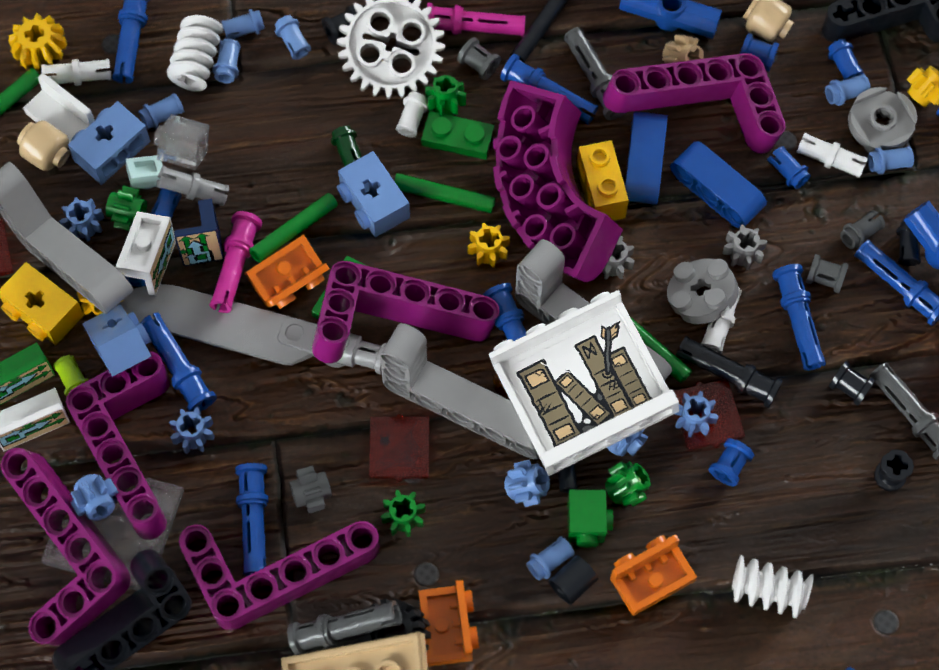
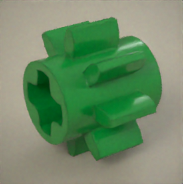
M450 75L435 77L433 87H425L428 110L434 109L435 112L440 113V116H444V114L457 115L458 105L466 106L464 82H458Z
M123 185L122 190H118V193H110L105 213L114 222L113 227L130 231L137 211L147 212V200L141 199L142 196L139 195L140 189Z
M621 461L608 469L611 476L607 478L605 488L613 502L616 504L623 503L625 507L631 504L634 507L647 499L644 492L649 489L648 487H650L651 482L648 473L640 464H632L631 461L625 464Z
M396 490V497L392 501L383 500V507L389 512L381 515V522H391V535H395L397 531L405 532L407 537H411V529L415 525L423 528L424 521L417 515L423 514L426 511L425 504L416 505V492L413 491L407 496L401 495V492ZM405 509L410 511V516L404 514L402 518L397 517V511L400 513L404 512Z

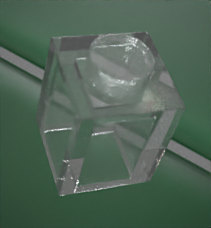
M171 114L164 125H159L155 132L154 144L158 145L157 160L196 170L208 151L210 125Z

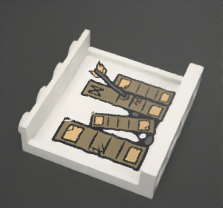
M619 290L611 294L609 292L600 293L590 301L591 304L580 309L576 307L570 308L558 316V320L548 325L544 323L535 325L526 332V336L515 341L512 339L505 340L496 345L493 349L494 351L488 354L548 476L679 412V401L673 390H669L622 303Z

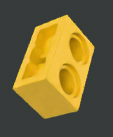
M612 140L579 146L576 167L587 205L607 214L613 221L625 219L629 199Z

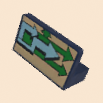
M212 198L198 201L202 226L174 231L176 244L184 266L224 259L220 228Z

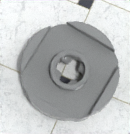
M874 87L865 90L857 96L848 114V126L854 139L864 146L867 152H873L878 147L882 150L898 149L904 147L909 142L915 131L917 111L906 95L897 92V94L886 91L887 88ZM880 114L882 118L889 117L890 120L887 125H881L876 122V115Z
M698 259L678 264L674 268V276L671 278L667 288V298L674 312L680 315L684 321L692 324H706L721 317L720 312L724 311L727 306L731 309L738 297L736 278L726 261L722 259ZM707 286L710 288L705 290L702 296H698L696 292L701 287Z

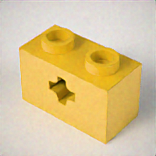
M27 262L0 288V299L3 302L1 309L14 321H17L19 318L28 324L27 329L40 341L46 338L56 346L84 316L77 300Z

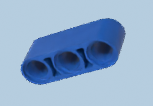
M634 111L625 178V188L629 202L658 204L668 115Z
M694 141L670 165L672 173L682 184L736 228L740 229L742 224L746 226L767 205L765 196L758 188L701 142Z

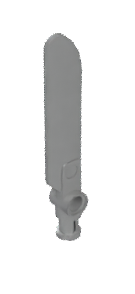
M160 284L156 296L149 295L146 286L134 288V291L123 299V302L119 303L127 314L134 312L139 323L148 315H151L154 320L153 313L158 312L173 335L267 361L292 366L308 358L315 357L312 352V343L317 327L316 323L233 301L231 312L220 313L218 312L220 304L217 305L216 310H213L209 305L213 297L212 295L168 284ZM350 333L342 358L337 362L325 364L334 368L343 366L353 368L357 364L375 369L376 374L382 375L380 355L387 343L378 345L362 340V336Z

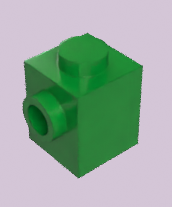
M569 490L567 500L568 542H576L577 546L585 548L596 547L598 543H604L607 531H613V509H606V490Z

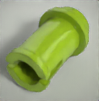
M63 356L53 365L65 386L64 394L66 397L73 388L89 380L84 378L74 356Z

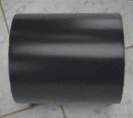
M575 555L549 580V584L563 601L572 605L598 581V576L585 560Z

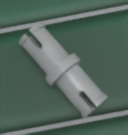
M162 166L158 177L161 179L157 180V188L185 194V198L194 200V198L202 200L212 198L213 203L224 206L228 195H225V192H229V185L203 179L200 174L194 172L189 175Z

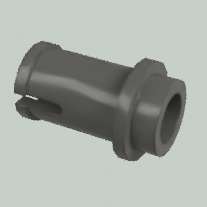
M871 210L855 223H847L840 233L844 245L850 249L859 248L866 239L884 229L885 220L882 215L873 220L878 215V212Z

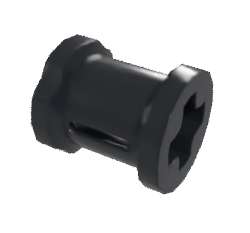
M846 360L828 387L841 390L853 398L854 404L859 406L876 379L873 377L866 378L852 369L850 362Z
M891 450L882 457L881 462L876 466L874 480L883 490L896 491L901 489L906 479L913 472V460L905 451ZM889 466L894 467V472H895L896 474H898V475L893 474V468H891V467H889Z

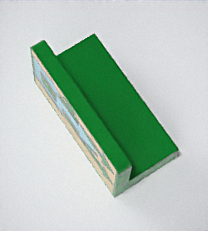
M37 342L0 362V405L55 376L48 359Z

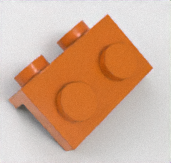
M301 235L244 272V274L267 308L276 305L278 309H281L296 299L294 292L303 286L310 290L323 282L325 278L322 274L330 268L326 263L323 264L305 235Z
M676 534L668 539L664 535L659 536L645 546L646 551L637 556L629 553L614 563L615 568L612 570L610 580L632 616L696 581V574L678 547L680 540Z
M463 580L455 581V586L418 590L420 609L424 614L422 617L427 619L430 625L425 630L431 632V639H425V643L429 645L426 651L428 667L472 661V650L479 649L477 627H469L467 614L474 612L472 591H464Z

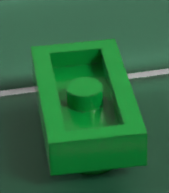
M429 111L421 138V146L487 160L495 125L447 114L440 116L438 112Z

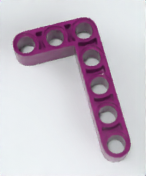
M750 53L621 69L613 74L603 94L604 105L615 113L730 98L745 141L749 148L757 153L770 152L786 127L765 67L757 56Z
M340 261L332 266L312 343V352L319 361L324 363H334L340 360L350 334L354 311L472 341H484L490 337L499 315V306L496 301L488 296L350 261Z
M149 351L151 357L113 377L109 370L76 386L68 393L66 398L67 407L105 478H111L116 486L118 493L115 496L135 533L145 540H152L163 534L167 521L156 497L113 420L162 395L169 388L170 378L161 357L152 351ZM120 459L118 462L111 464L114 460ZM136 486L133 490L125 492L129 487ZM152 513L147 519L140 520L144 515Z
M12 448L2 457L1 471L77 574L70 583L32 616L28 625L29 634L35 642L59 646L87 627L121 597L130 586L131 575L91 519H88L85 514L77 516L70 503L74 500L70 491L46 459L35 452L21 448ZM27 459L28 466L22 474L21 465ZM45 487H48V496L42 502V491ZM68 514L69 524L66 527V529L63 530L62 520L64 516ZM89 542L91 550L89 555L84 558L82 550L84 545ZM108 570H110L112 573L111 583L107 587H105L103 580L104 575ZM82 595L84 598L83 608L78 612L76 608V601L78 597ZM54 619L56 623V630L54 634L50 636L48 627L50 622Z
M358 521L235 582L212 534L206 527L197 524L190 525L182 531L179 537L181 551L216 622L226 630L238 629L376 558L380 548L379 535L374 525L367 521ZM359 536H368L372 539L371 545L363 549L355 547L353 542ZM203 539L207 541L205 548L201 551L192 552L189 550V546L194 540ZM328 552H334L339 555L338 561L333 565L322 564L320 562L321 557ZM294 569H302L306 572L304 579L299 582L289 581L287 575ZM216 570L223 573L222 578L217 583L208 584L204 582L205 576L211 571ZM265 585L273 589L271 595L265 599H257L253 596L255 590L260 586ZM234 602L239 605L237 612L232 616L220 614V609L226 603Z

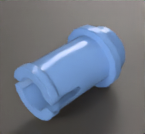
M249 9L247 14L221 21L227 39H234L256 32V35H258L260 30L265 29L259 10L253 12L252 9Z
M287 15L275 23V34L283 39L293 59H301L309 53L308 51H311V46L307 43L299 29V21L293 19L291 15Z
M223 39L219 43L217 63L213 65L212 72L215 75V79L221 83H232L239 74L236 66L241 45L234 39Z
M859 74L840 82L832 80L825 87L826 99L831 105L841 106L846 100L855 98L865 90L870 89V82L865 74Z
M173 93L171 96L150 106L144 104L143 109L138 112L147 129L151 127L157 129L159 128V123L184 113V108L178 96Z
M910 146L882 150L878 147L868 154L870 171L877 172L879 175L883 174L885 170L911 168L914 164V154Z
M560 536L538 555L535 553L530 555V560L526 565L537 580L540 581L542 578L548 579L551 577L550 572L567 559L573 557L575 552L569 542Z

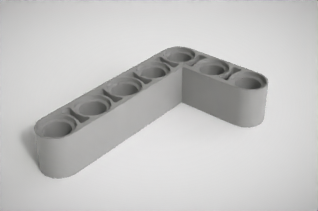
M7 162L0 168V214L30 253L104 314H107L134 291L132 285L117 268L51 217L29 182L15 165Z
M541 239L517 266L515 297L524 309L545 325H548L558 320V316L564 311L574 307L580 309L590 303L562 283L565 263L564 255L553 243ZM645 344L665 381L672 372L670 364Z
M403 323L397 325L380 355L382 382L387 389L530 459L539 458L510 400L427 361L426 337L410 325Z

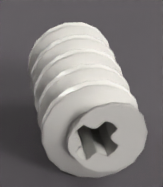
M191 15L185 17L180 24L181 30L177 34V41L173 48L174 53L170 58L171 64L167 69V75L177 86L194 92L205 90L207 87V83L204 80L209 79L211 75L208 69L212 68L214 64L211 57H214L217 53L215 46L220 43L218 35L223 32V26L213 18L203 15Z
M740 555L731 589L734 592V602L738 603L744 594H748L749 606L753 607L758 598H762L764 610L767 611L773 602H777L778 614L782 615L787 606H792V616L797 618L801 611L805 610L808 603L814 575L810 574L803 583L802 572L796 570L788 579L786 567L781 566L774 575L772 563L767 562L762 570L759 571L757 559L753 558L745 567L744 556Z

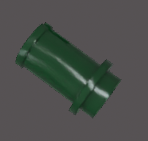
M346 125L332 131L331 143L337 147L343 167L362 157L355 140L357 137L355 130H351V127Z

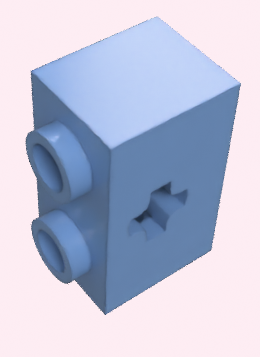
M117 101L110 108L102 110L96 120L85 130L78 131L73 136L68 147L73 160L102 185L126 164V159L133 158L151 141L146 125Z
M374 151L338 170L340 184L337 185V190L345 203L351 202L356 209L354 214L360 226L364 230L369 228L375 238L410 218L408 200Z
M121 304L115 306L107 314L101 313L82 323L98 355L112 377L151 357L146 347V344L151 342L148 333L142 323H139L134 312L127 314Z

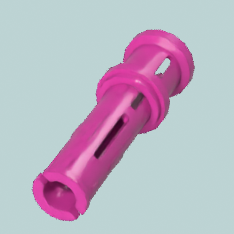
M427 3V7L430 6L432 8L428 18H439L440 20L434 30L452 31L453 35L461 34L463 30L524 36L526 15L517 16L463 11L464 7H460V5H455L454 8L435 7L433 3Z
M238 211L233 213L231 219L233 224L230 236L226 237L223 244L226 255L209 304L213 310H216L217 305L220 304L218 310L220 313H229L232 310L233 300L245 261L251 256L249 249L254 246L255 234L262 227V220L250 212Z

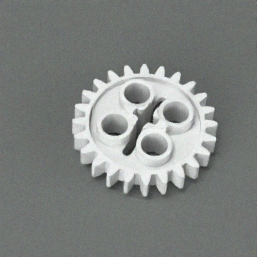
M365 0V7L355 2L354 9L357 14H345V19L350 25L339 26V31L345 34L346 37L337 39V45L346 47V49L338 53L339 59L349 60L342 66L343 71L354 70L350 81L353 83L361 78L363 80L361 91H365L369 86H372L374 97H377L380 90H385L387 99L391 98L392 91L397 90L401 99L404 98L405 88H409L411 92H417V82L427 86L426 73L432 76L437 75V70L432 66V63L442 64L443 58L435 54V52L445 50V44L436 42V40L444 36V31L434 30L439 24V18H428L432 8L429 6L423 10L419 9L421 0H415L413 3H410L409 0ZM379 16L385 17L390 25L386 30L377 31L371 26L372 20ZM408 27H416L420 30L421 37L416 41H408L403 37L402 33ZM363 34H369L380 41L366 40L362 36ZM390 38H395L397 46L415 49L420 53L416 56L398 47H393L390 52L386 50V44L383 42H389ZM366 48H374L379 52L380 56L375 62L367 63L361 58L362 51ZM405 58L411 63V68L405 73H398L393 69L392 64L396 59Z

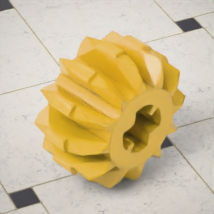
M36 13L32 20L23 16L22 25L13 24L12 31L14 34L8 36V42L13 58L16 61H20L25 69L33 65L34 69L39 72L42 64L51 65L53 64V59L62 60V50L67 49L65 33L59 23L55 24L54 19L50 15L43 20L38 13Z

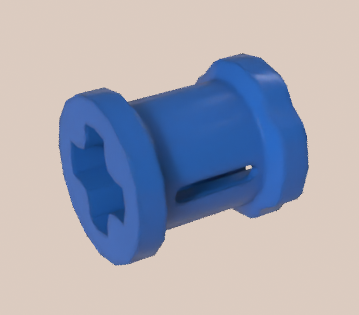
M748 32L740 54L750 53L757 56L762 61L765 70L769 72L780 44L777 42L769 44L755 39L753 34Z
M728 438L724 443L725 450L717 463L711 464L708 470L718 481L734 487L740 480L738 475L746 462H751L755 454L746 444Z

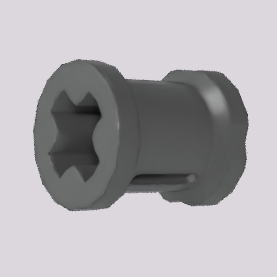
M474 37L464 44L458 54L457 61L462 65H469L479 73V78L487 80L500 65L501 56L488 52L480 46V41Z
M815 254L806 283L811 285L815 282L833 288L835 293L839 294L849 264L843 263L839 265L821 259L819 254Z

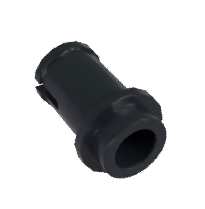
M902 221L900 227L896 230L897 235L900 236L898 263L904 266L919 265L921 263V243L906 223Z

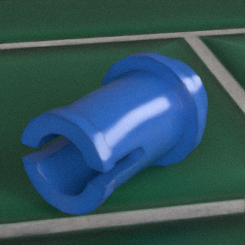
M846 39L835 41L828 47V58L834 60L843 76V80L864 74L852 52L853 45L847 43Z
M784 146L777 148L772 153L776 156L775 158L772 155L769 156L768 163L772 164L787 180L786 185L788 187L793 186L795 189H799L809 180L811 175L808 173V167L806 165L801 166Z

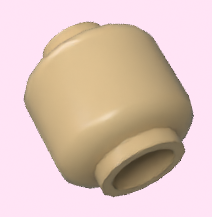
M753 0L743 16V19L747 20L745 23L746 30L767 43H772L778 36L784 39L794 24L789 19L792 14V8L781 0Z
M44 120L27 124L17 139L20 156L42 171L51 170L55 166L58 168L62 167L70 156V151L67 149L69 144L68 136Z

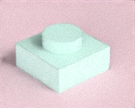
M160 155L126 159V171L132 188L150 189L156 187L157 180L161 179L158 175L163 166Z

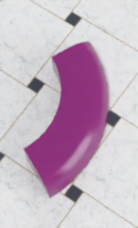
M510 80L497 117L500 121L498 136L493 139V149L496 150V166L493 167L496 188L501 195L505 215L529 249L532 250L541 239L548 240L564 255V274L583 282L592 281L603 271L608 263L623 229L607 214L588 206L577 188L572 169V144L576 126L582 112L565 95Z

